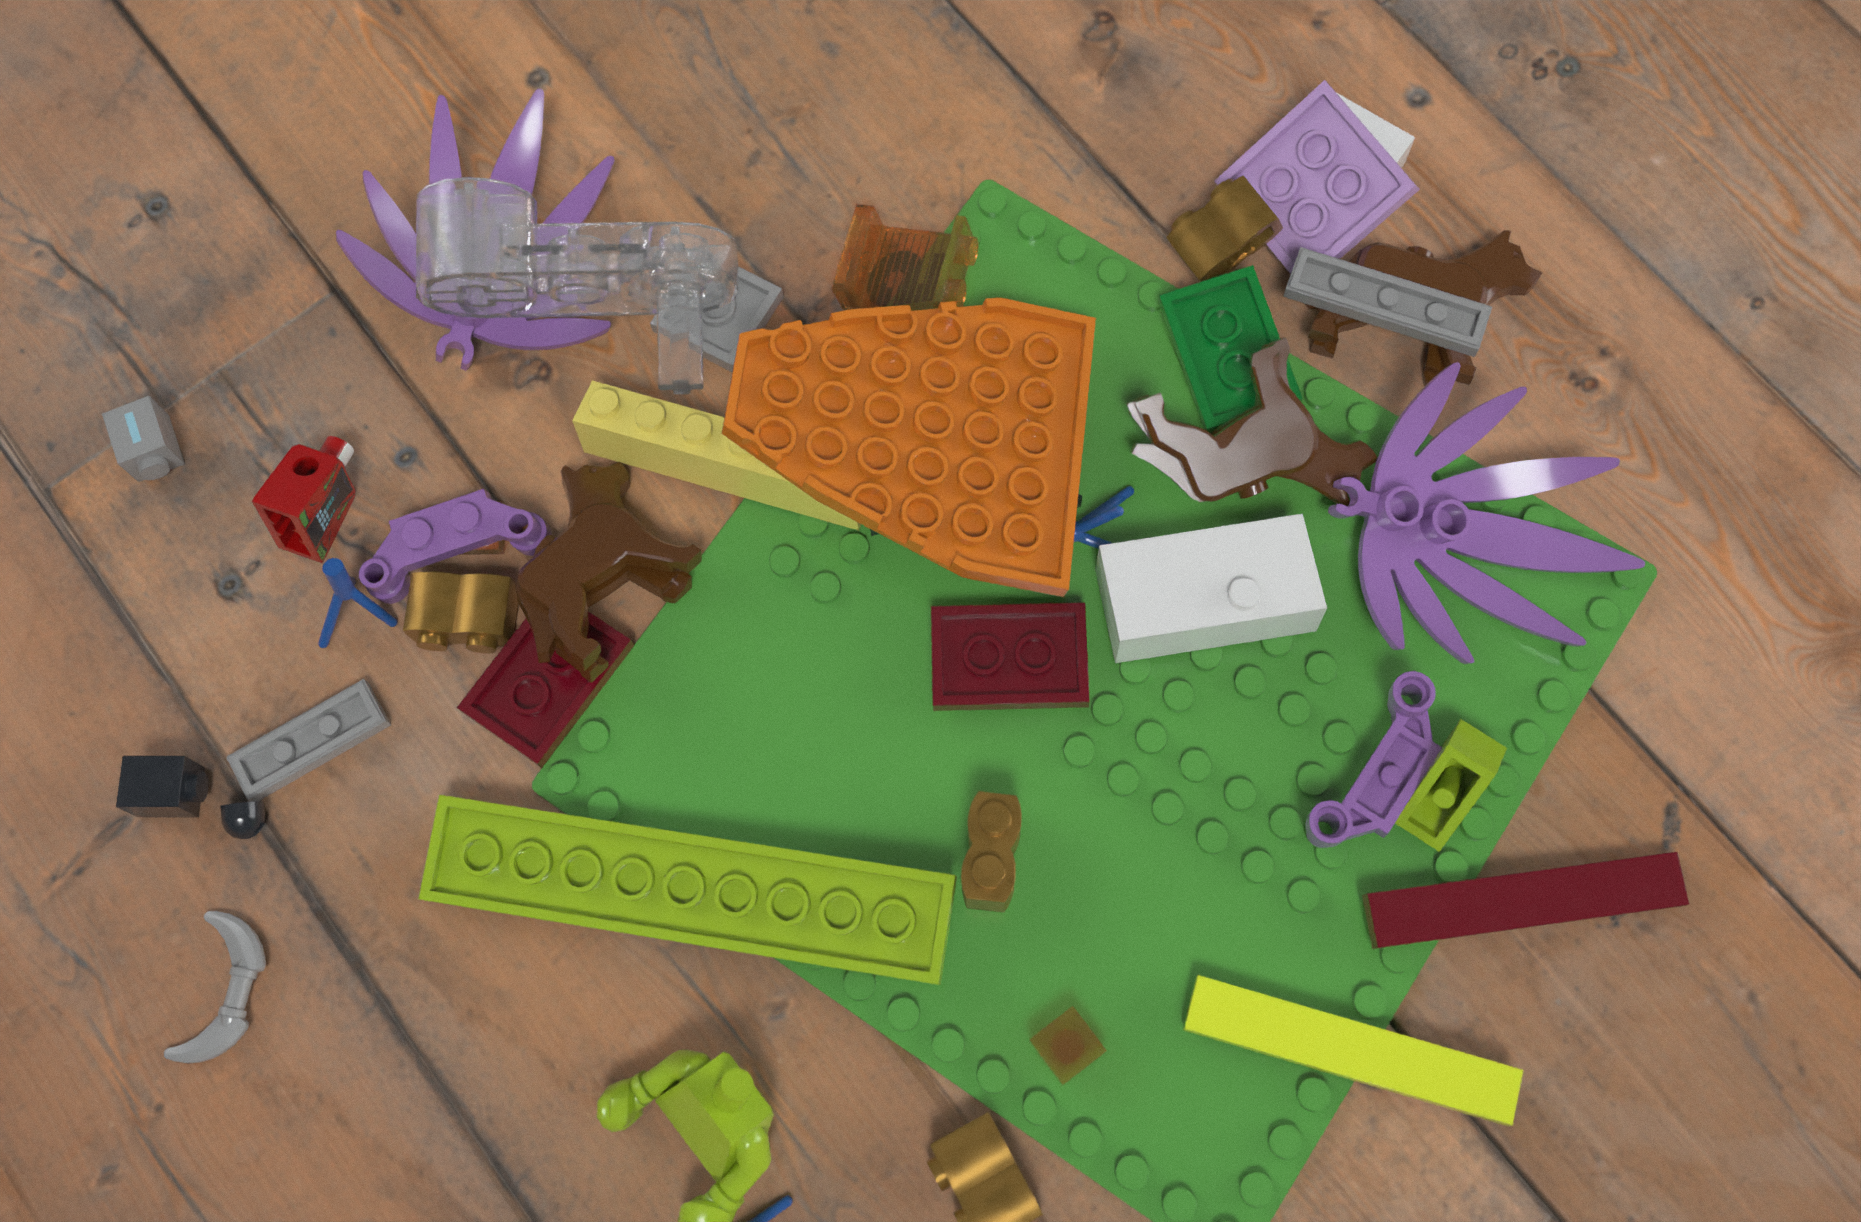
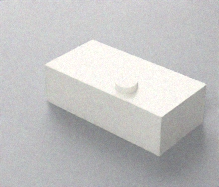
M1303 514L1099 545L1095 571L1115 663L1315 632L1327 610Z

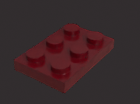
M1085 603L931 606L933 711L1089 707Z
M588 611L589 629L587 638H592L600 643L601 652L599 656L608 661V667L591 683L582 677L576 668L556 654V649L550 662L539 663L536 643L530 625L525 618L456 708L540 768H543L635 645L631 639Z

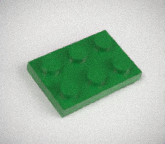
M1251 265L1159 295V305L1204 430L1211 433L1233 417L1255 406L1256 392L1249 367H1251V354L1261 350L1263 345L1280 338L1254 266ZM1287 359L1289 387L1302 402L1303 397Z

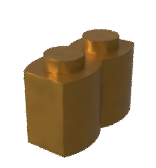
M1244 175L1236 180L1227 179L1217 185L1209 196L1211 200L1205 207L1196 212L1189 210L1180 215L1171 226L1172 231L1166 237L1200 282L1232 272L1245 258L1264 247L1283 229L1278 217Z
M411 573L403 632L416 642L418 648L424 650L445 651L448 645L466 644V649L472 652L496 653L497 647H504L514 634L518 606L516 583L511 577L493 574Z
M979 791L971 803L968 814V840L970 848L965 855L961 871L963 899L966 907L969 909L1004 913L1012 900L1016 874L1013 855L1019 844L1022 820L1021 806L1017 795Z
M989 1112L930 1144L935 1157L926 1162L940 1190L943 1192L952 1187L962 1208L953 1212L957 1222H1032L1043 1216L1037 1201Z

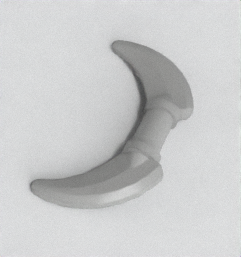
M208 911L204 915V920L213 925L225 940L232 963L229 972L231 979L223 1006L219 1007L218 1016L197 1037L182 1045L167 1048L164 1051V1057L169 1060L189 1064L214 1059L234 1046L249 1027V1022L245 1019L247 1014L245 1007L252 982L256 980L258 972L264 971L266 959L262 943L251 926L229 913Z

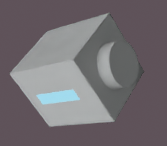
M150 396L102 414L118 465L138 482L162 478L171 469L185 464L170 416Z

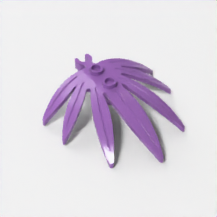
M537 89L530 98L498 157L479 206L470 246L467 251L463 250L464 202L457 144L447 100L443 95L438 96L431 137L429 193L434 237L442 269H436L433 266L428 253L410 223L368 170L363 171V184L375 220L390 249L417 283L368 245L342 230L336 231V241L346 257L365 280L381 295L397 307L421 320L451 329L450 333L439 339L435 358L436 361L442 363L447 350L451 348L459 349L464 355L462 357L461 369L465 371L469 369L473 361L474 347L471 342L472 337L507 348L548 350L568 347L594 339L607 333L611 326L610 321L596 319H530L559 312L593 295L624 270L626 260L624 259L565 277L539 288L524 297L517 296V293L527 287L551 265L573 239L596 203L614 163V157L607 156L546 218L523 248L512 266L508 265L527 215L536 178L543 126L544 91L542 89Z
M1458 362L1453 363L1435 376L1414 397L1395 422L1379 453L1372 476L1370 491H1367L1364 485L1355 478L1344 477L1334 481V488L1344 490L1349 494L1350 503L1348 506L1343 504L1329 506L1328 513L1339 519L1349 518L1354 515L1365 517L1359 541L1358 569L1362 593L1370 615L1379 632L1393 650L1405 648L1402 617L1395 588L1396 584L1407 607L1425 631L1444 650L1461 663H1474L1473 656L1443 605L1415 566L1414 561L1416 560L1442 585L1484 613L1530 634L1570 646H1583L1586 644V640L1502 583L1447 554L1446 550L1491 564L1542 572L1601 573L1643 568L1645 566L1644 560L1593 540L1518 518L1469 510L1463 504L1507 500L1553 490L1611 470L1619 465L1620 460L1615 457H1562L1525 460L1484 467L1434 482L1431 478L1434 472L1461 456L1482 439L1511 411L1527 392V388L1522 386L1477 406L1440 431L1415 456V451L1434 426L1455 383L1461 365Z

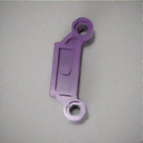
M481 489L390 520V533L373 558L363 563L359 570V578L371 596L383 603L393 604L404 599L409 592V571L500 540L509 541L522 554L533 556L538 544L546 536L552 535L548 523L539 515L491 500L490 494L485 489ZM525 525H528L527 529L523 533H520L521 529Z
M1416 671L1405 672L1391 685L1387 706L1391 714L1392 724L1341 803L1331 800L1320 802L1307 816L1306 836L1314 846L1319 848L1334 847L1343 841L1374 832L1384 838L1393 827L1442 749L1441 746L1433 742L1428 708L1435 700L1436 691L1433 682L1425 674ZM1401 695L1409 697L1413 705L1407 704ZM1318 822L1329 824L1332 828V834L1323 833L1319 829Z

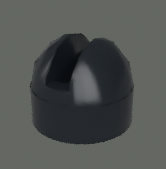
M264 801L220 806L221 822L224 830L234 838L249 839L256 836L264 827Z

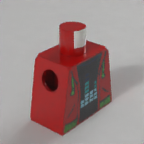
M328 436L319 451L301 444L292 446L252 499L254 507L278 548L319 563L324 562L353 503L356 492L345 470V466L353 455L354 449L343 439Z

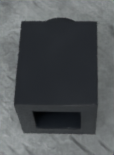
M123 756L116 801L117 808L136 817L199 818L200 804L205 801L208 794V778L204 766L186 756Z

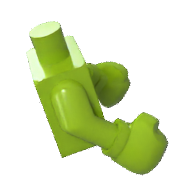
M683 1049L672 1053L648 1071H640L633 1077L610 1084L597 1100V1119L603 1128L611 1132L627 1129L644 1114L643 1108L657 1098L655 1100L657 1105L715 1180L714 1185L704 1195L696 1196L681 1205L678 1222H732L737 1209L744 1203L745 1199L743 1196L768 1169L771 1162V1150L767 1133L773 1118V1112L769 1104L755 1088L751 1075L746 1070L741 1069L731 1055L725 1051L711 1060L705 1053Z

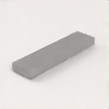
M1300 247L1283 296L1472 357L1476 356L1480 348L1492 310L1491 306Z

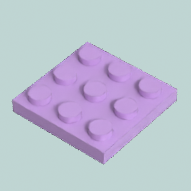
M1325 80L1215 180V183L1219 185L1227 179L1236 180L1244 175L1275 213L1283 229L1266 245L1290 274L1300 247L1341 259L1420 190Z

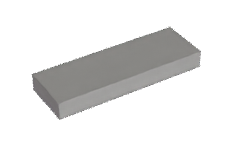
M363 679L228 755L226 758L247 800L250 802L260 801L386 729L391 724L370 684Z

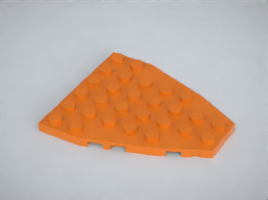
M999 297L986 298L983 305L957 307L956 301L940 302L937 309L911 311L910 305L849 309L831 313L829 320L803 325L801 320L783 323L774 330L761 328L742 332L738 338L721 434L816 501L962 578L1064 597L1069 590L1096 318Z

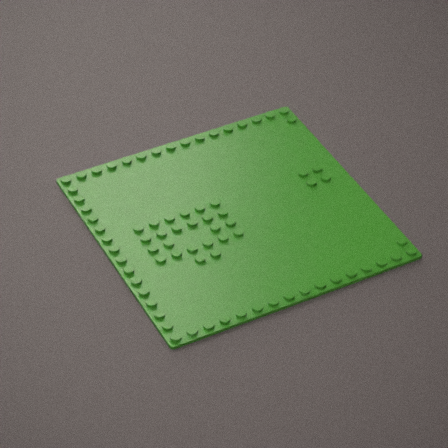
M989 179L984 180L939 238L921 303L914 305L919 285L925 284L935 245L927 254L914 301L910 305L911 311L937 309L940 302L956 301L957 307L983 305L986 298L1001 297L1096 318L1079 483V495L1083 497L1081 507L1077 508L1076 521H1079L1127 486L1134 488V494L1118 505L1123 507V515L1085 533L1111 543H1119L1303 514L1327 605V610L1317 631L1115 663L1095 571L1099 550L1081 542H1074L1069 590L1064 597L962 578L881 534L871 536L870 529L862 524L858 531L744 498L704 551L702 561L689 573L692 576V588L675 604L665 603L635 643V646L533 779L532 788L540 797L567 815L956 875L957 882L941 985L778 958L774 959L1152 1222H1271L1354 1081L1184 1031L1183 1027L1196 977L1200 975L1386 1029L1439 940L1372 949L1362 895L1476 879L1657 577V569L1653 564L1644 560L1645 566L1643 568L1628 571L1601 573L1542 572L1491 564L1446 550L1447 554L1492 577L1583 637L1586 640V644L1577 647L1570 646L1508 625L1461 599L1442 585L1415 560V566L1443 605L1473 656L1474 663H1461L1444 650L1425 631L1407 607L1396 584L1395 588L1400 605L1405 648L1393 650L1375 625L1361 589L1358 549L1365 517L1354 515L1345 519L1335 518L1328 513L1329 506L1335 505L1329 499L1305 484L1278 476L1266 480L1269 487L1267 490L1248 498L1240 499L1238 492L1217 501L1199 502L1189 497L1166 474L1152 464L1130 453L1134 443H1152L1130 416L1125 404L1146 394L1151 396L1159 392L1161 393L1165 403L1164 415L1168 420L1191 424L1204 429L1159 305V295L1179 288L997 182ZM944 239H946L929 301L926 304H922L935 255H940ZM953 240L936 302L929 303L942 256L948 254L951 241ZM915 270L914 275H913V278H912V282H911V285H910V289H909V292H908V296H907L905 305L907 304V301H908V297H909V294H910V290H911V287H912V283H913V280H914V276H915L916 270ZM903 286V288H902V291H901L900 298H899V301H898V305H897V306H899V303H900V299H901V296H902V292H903L904 286ZM897 296L894 298V300L890 303L889 306L895 305ZM1289 353L1288 360L1303 397L1301 403L1308 410L1319 430L1333 441L1341 444L1360 440L1366 443L1378 457L1389 432L1399 416ZM1429 434L1427 435L1425 440L1415 451V456L1433 438V436ZM1462 454L1443 468L1434 472L1431 478L1434 482L1461 473L1484 468V466ZM1376 462L1362 471L1360 482L1367 491L1371 489ZM1534 495L1500 501L1463 503L1469 510L1494 513L1549 526L1593 540L1642 559ZM1085 603L1089 707L933 711L931 606ZM1416 671L1423 673L1434 684L1436 691L1435 700L1428 708L1433 742L1442 746L1459 720L1462 719L1507 747L1496 776L1440 852L1395 823L1384 838L1374 832L1343 841L1334 847H1316L1309 842L1306 836V819L1311 810L1323 801L1331 800L1339 803L1343 801L1391 726V714L1387 706L1389 690L1395 680L1405 672ZM1401 695L1407 704L1413 705L1409 697ZM979 791L1017 795L1021 806L1020 840L1013 855L1016 866L1015 887L1012 900L1004 913L969 909L966 907L963 899L961 871L965 855L970 848L968 840V814L971 803ZM1318 822L1319 829L1323 833L1332 834V828L1329 824Z

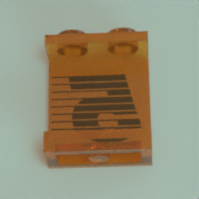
M856 204L831 290L843 311L910 305L911 311L937 309L940 302L956 301L957 307H963L967 292L965 277L968 266H973L976 262L978 239L976 236H973L966 216L956 215L952 232L949 234L884 226L874 206Z

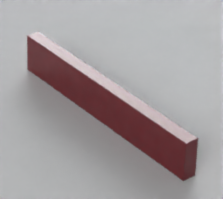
M1678 851L1362 895L1372 949L1690 905Z

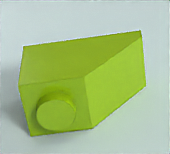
M1462 719L1459 720L1442 744L1439 754L1395 822V824L1439 852L1496 776L1507 750V747Z

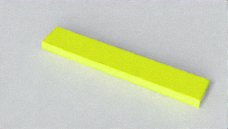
M1200 975L1195 979L1183 1027L1184 1031L1505 1126L1513 1125L1524 1070Z

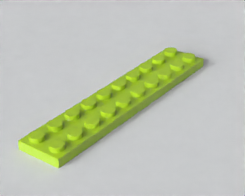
M439 795L418 899L941 985L957 876Z

